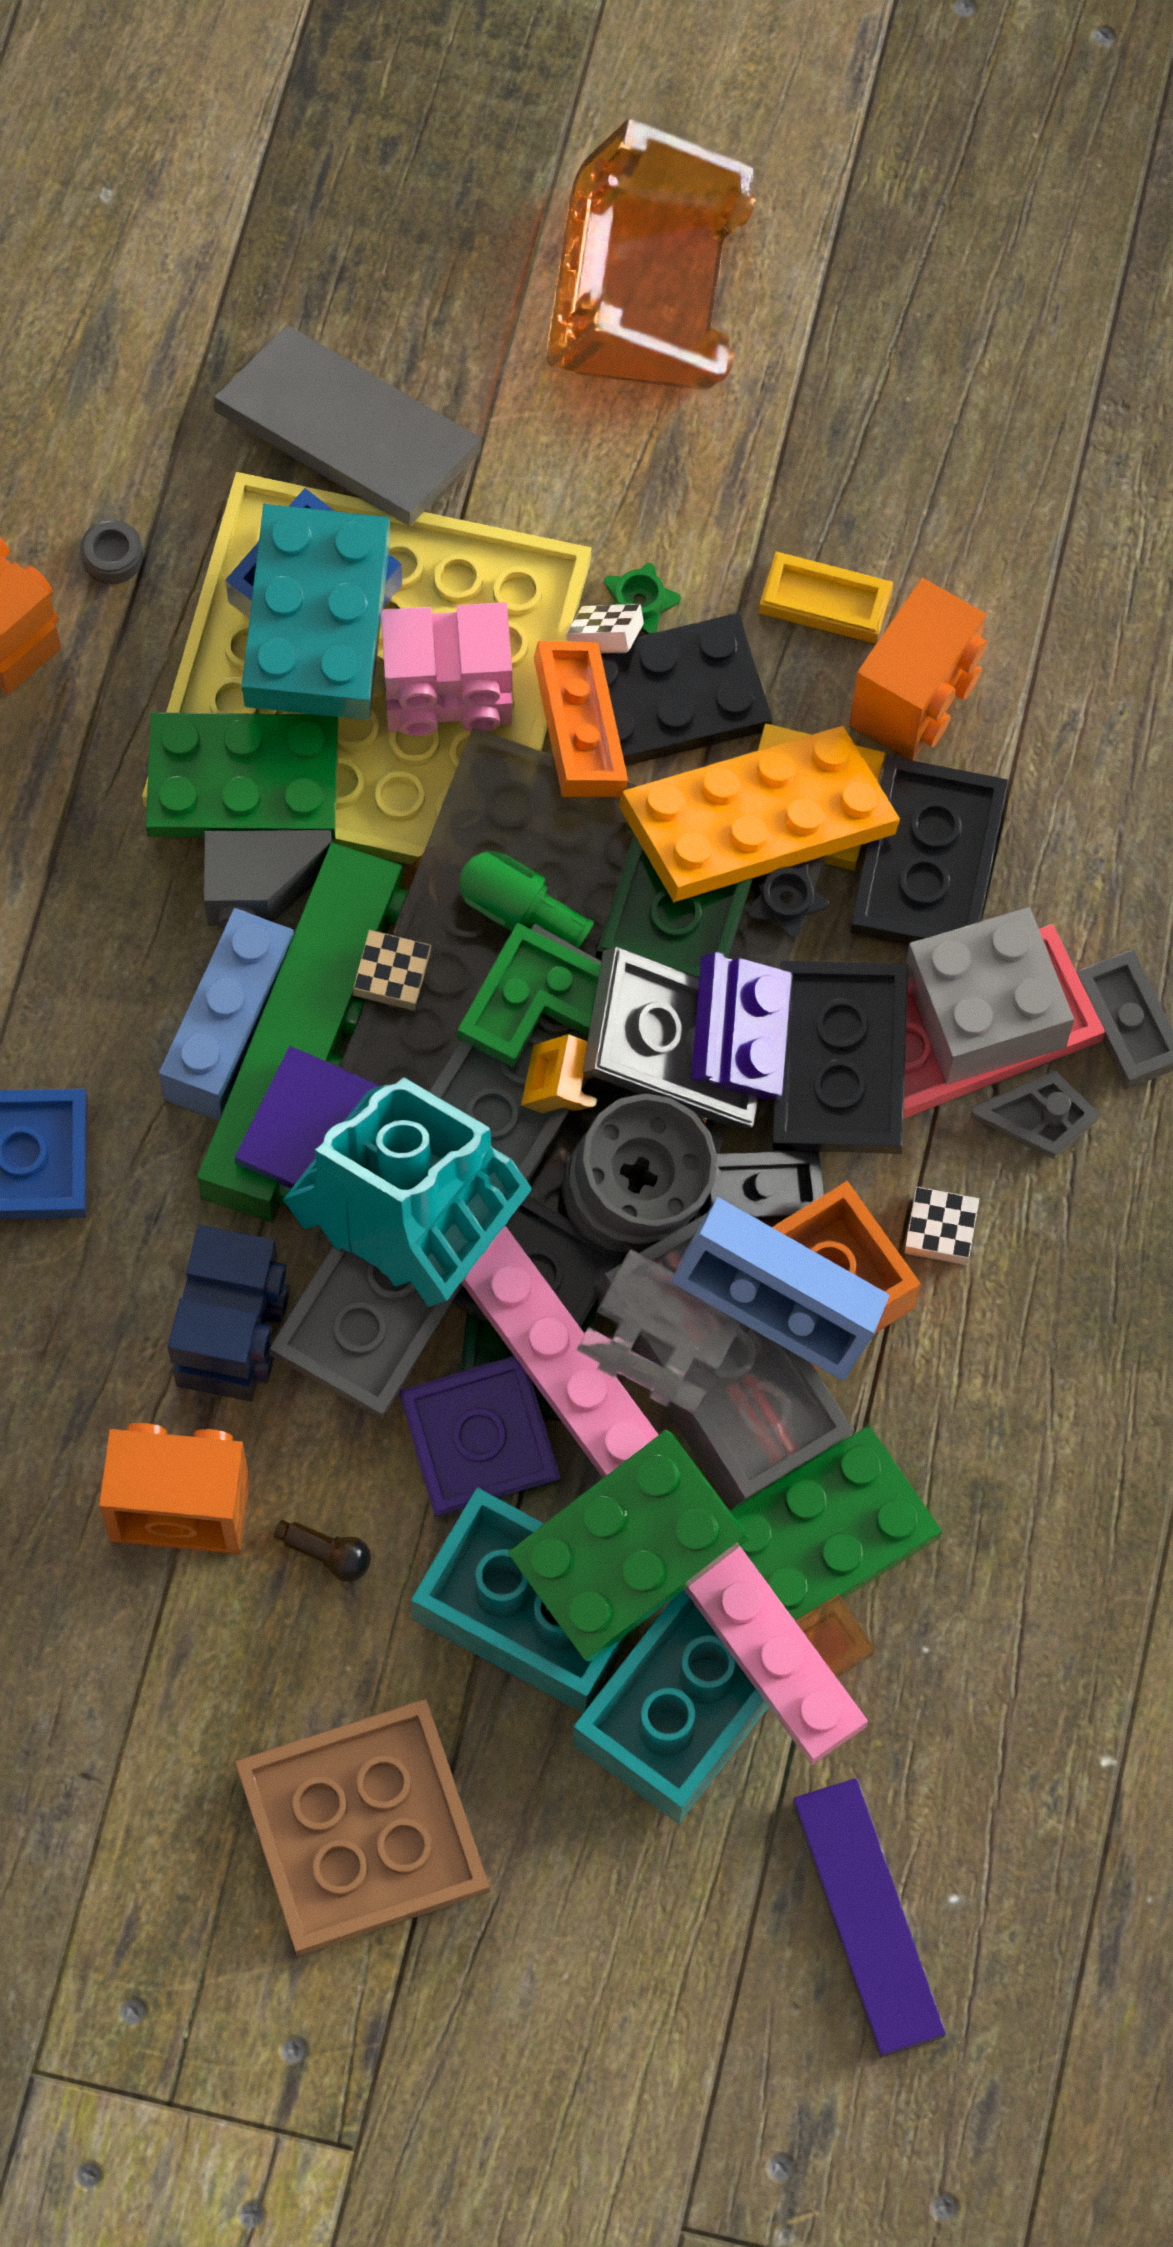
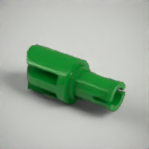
M484 851L472 857L462 869L459 885L460 892L466 903L510 932L513 931L517 923L530 929L536 924L579 949L594 924V921L584 918L571 908L546 894L545 892L548 887L543 885L546 878L508 855L497 851Z

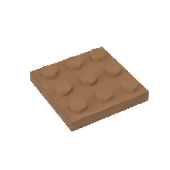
M427 1698L235 1761L297 1957L490 1893V1887Z

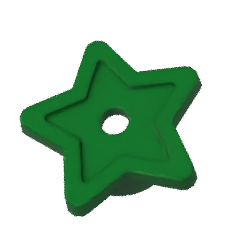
M652 563L645 564L641 569L631 570L622 577L609 575L604 579L605 586L614 599L612 605L637 604L634 602L635 597L642 596L645 598V602L641 604L644 621L641 630L646 634L656 633L660 614L677 606L681 600L680 594L664 588Z

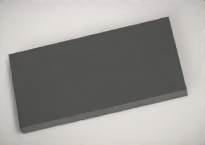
M288 325L214 397L215 412L407 526H410L481 452V438Z

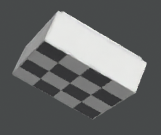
M641 604L582 606L566 633L567 641L598 642L600 653H627L644 624Z
M916 1187L904 1253L967 1265L980 1198Z

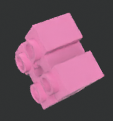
M507 602L456 605L457 612L432 614L431 607L381 610L388 732L401 731L410 736H425L434 733L438 729V722L462 721V727L471 732H488L498 728L500 725L512 724V663Z

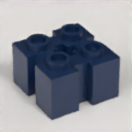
M198 1224L186 1271L187 1280L183 1296L179 1299L167 1347L170 1361L175 1364L173 1374L176 1387L252 1402L257 1382L268 1383L274 1358L269 1355L272 1333L271 1323L272 1321L283 1322L290 1292V1285L284 1284L287 1265L277 1262L278 1255L274 1239Z

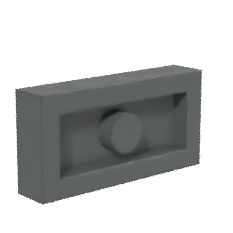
M1134 949L1076 971L1105 1030L1103 1043L1125 1088L1134 1087L1172 1072L1173 1029Z

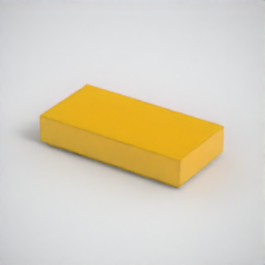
M775 552L760 601L759 614L877 644L892 593L893 582Z

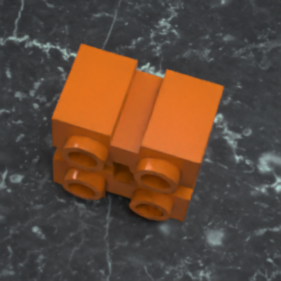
M0 537V689L8 696L60 650L61 645L57 626L55 625L59 618L52 607L50 597L53 594L52 587L46 578L33 566L27 565L23 569L16 562L11 564L6 559L10 555V550Z

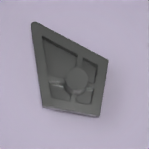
M1055 1070L973 1106L970 1116L974 1120L1052 1159H1056L1099 1119L1100 1113Z

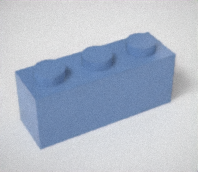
M234 908L159 1071L165 1101L220 1121L293 939V929Z
M718 1196L688 1244L670 1282L842 1381L846 1379L875 1334L890 1296L888 1293Z

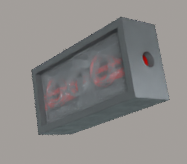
M706 1213L605 1273L593 1289L601 1305L729 1510H732L839 1444L852 1434L854 1430L812 1363L670 1283L688 1244L707 1215Z

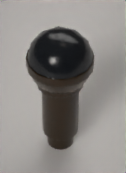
M281 1520L275 1529L274 1538L283 1541L286 1547L324 1562V1566L340 1581L352 1582L358 1580L369 1569L371 1561L370 1550L367 1544L358 1537L341 1538L336 1536L332 1538L300 1523H289Z

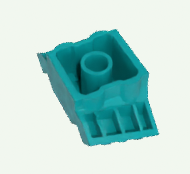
M403 1077L395 1085L388 1086L384 1084L368 1090L345 1121L330 1128L325 1135L324 1143L315 1149L316 1158L283 1200L304 1230L319 1225L336 1251L344 1249L349 1253L356 1254L380 1269V1272L388 1276L395 1287L411 1282L427 1306L430 1307L449 1299L459 1284L467 1277L475 1263L486 1252L501 1229L508 1223L532 1188L513 1160L491 1147L489 1127Z

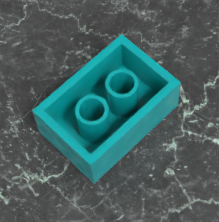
M263 504L242 679L245 707L370 720L381 627V610H383L390 548V517Z
M477 1487L411 1599L412 1619L564 1704L584 1713L598 1695L635 1628L592 1662L584 1660L507 1553L544 1523Z
M683 1590L670 1601L573 1726V1746L680 1825L769 1706L685 1590Z

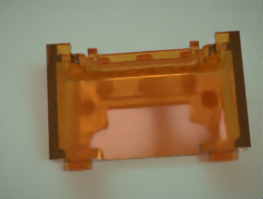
M629 118L600 144L581 164L571 189L546 359L548 365L574 375L708 390L716 383L723 382L728 376L734 360V351L729 348L728 335L712 329L723 242L737 226L743 227L753 212L755 195L751 193V184L754 168Z

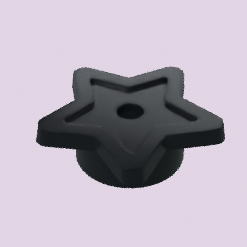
M804 862L791 868H780L774 872L755 877L760 896L751 906L748 914L752 920L776 921L786 935L794 939L799 935L804 916L825 910L829 905V900L813 889L812 882L809 879L808 863ZM784 893L790 894L792 901L784 903L780 898L781 895Z

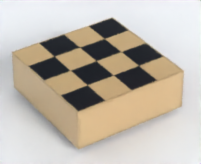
M369 930L353 988V996L415 1011L430 956L431 945Z

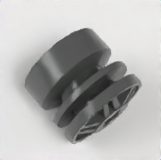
M644 1093L617 1100L598 1114L564 1166L561 1193L568 1217L585 1237L609 1250L625 1252L627 1255L639 1254L686 1226L704 1204L715 1185L718 1161L711 1133L695 1112L672 1098ZM626 1175H632L637 1178L635 1188L639 1191L638 1193H633L627 1189L629 1179L625 1177Z

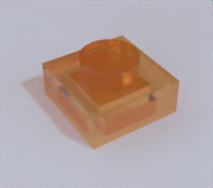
M839 1594L795 1621L836 1678L874 1655L875 1647Z

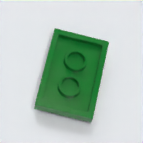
M151 712L146 809L147 836L205 837V831L331 830L332 839H336L338 717L315 714Z
M870 1425L730 1510L731 1514L750 1538L740 1547L798 1626H801L940 1539L942 1530Z
M664 1430L507 1553L583 1659L592 1662L750 1538L670 1431Z

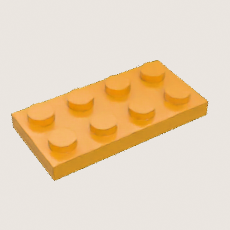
M844 726L624 790L619 802L620 810L673 902L765 875L780 868L791 867L895 835L900 822L899 816Z

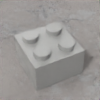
M1030 907L909 943L906 964H908V985L947 1085L1067 1047L1074 1018Z

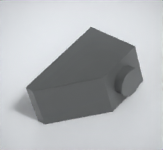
M331 830L205 831L204 905L207 924L219 925L220 928L225 929L234 908L274 922L315 884L332 842Z

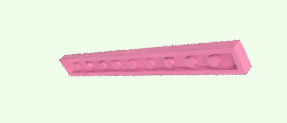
M505 1226L461 1283L597 1471L604 1478L657 1437L658 1433ZM741 1547L685 1589L687 1595L811 1765L867 1727L868 1720Z

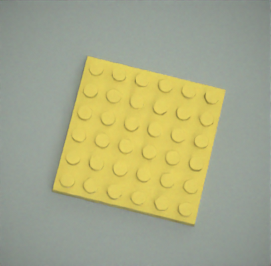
M236 472L167 712L305 714L244 706L242 679L250 619L228 602L225 580L259 541L263 504L289 506L301 491L306 488L334 511L390 517L389 554L401 563L402 587L384 606L383 610L431 607L432 614L457 612L456 605L507 602L512 663V724L500 725L498 728L488 732H471L462 727V721L438 722V729L434 733L425 736H410L401 731L388 732L381 625L370 720L338 717L336 839H332V842L382 859L455 875H461L462 869L468 861L484 851H497L514 859L548 727L534 663V654L538 641H567L566 633L577 615L591 561V547L423 512L410 526H407L361 498ZM148 777L142 795L144 807H147Z

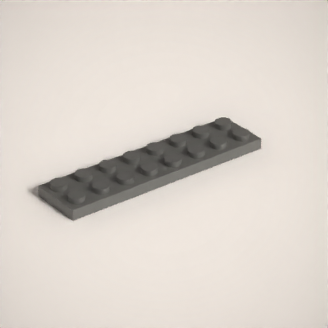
M534 924L531 930L601 965V961ZM545 1014L540 1018L514 1067L461 1041L430 1090L431 1094L489 1127L491 1147L511 1158L527 1182H529L572 1111L564 1107L546 1113H539L521 1106L533 1045L568 1034L588 1042V1036ZM583 1078L582 1092H584L592 1078ZM333 1246L270 1346L269 1355L382 1421L456 1301L463 1285L460 1283L447 1301L428 1307L411 1282L395 1287L389 1277L381 1273L377 1267L352 1252L349 1253L344 1249L336 1251Z

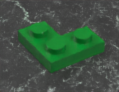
M517 923L461 1022L456 1038L514 1067L543 1014L589 1036L601 965Z

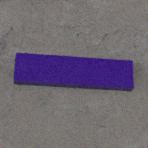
M854 1778L795 1797L793 1799V1806L879 2057L883 2058L944 2038L946 2032L858 1779Z

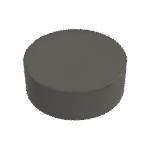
M118 520L101 521L90 527L82 538L81 555L83 565L87 573L95 580L106 584H118L131 579L139 571L143 562L141 539L137 531L129 524Z

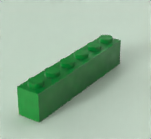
M331 842L198 1173L197 1181L202 1200L271 1223L275 1219L280 1204L286 1205L283 1199L291 1190L290 1188L236 1165L235 1155L289 1045L344 1069L346 1058L339 1055L347 1035L353 1037L358 1035L367 1010V1001L362 1000L361 997L353 996V988L368 932L372 930L387 934L390 924L399 927L409 905L411 892L404 889L402 865Z

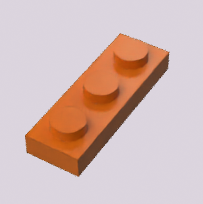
M538 641L534 654V663L562 797L621 798L622 791L626 790L628 777L598 642Z

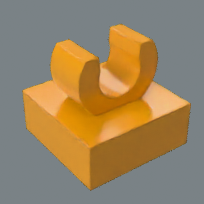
M568 1034L533 1045L521 1106L539 1113H546L564 1107L572 1111H579L596 1106L597 1099L581 1091L583 1078L593 1077L582 1073L588 1042Z

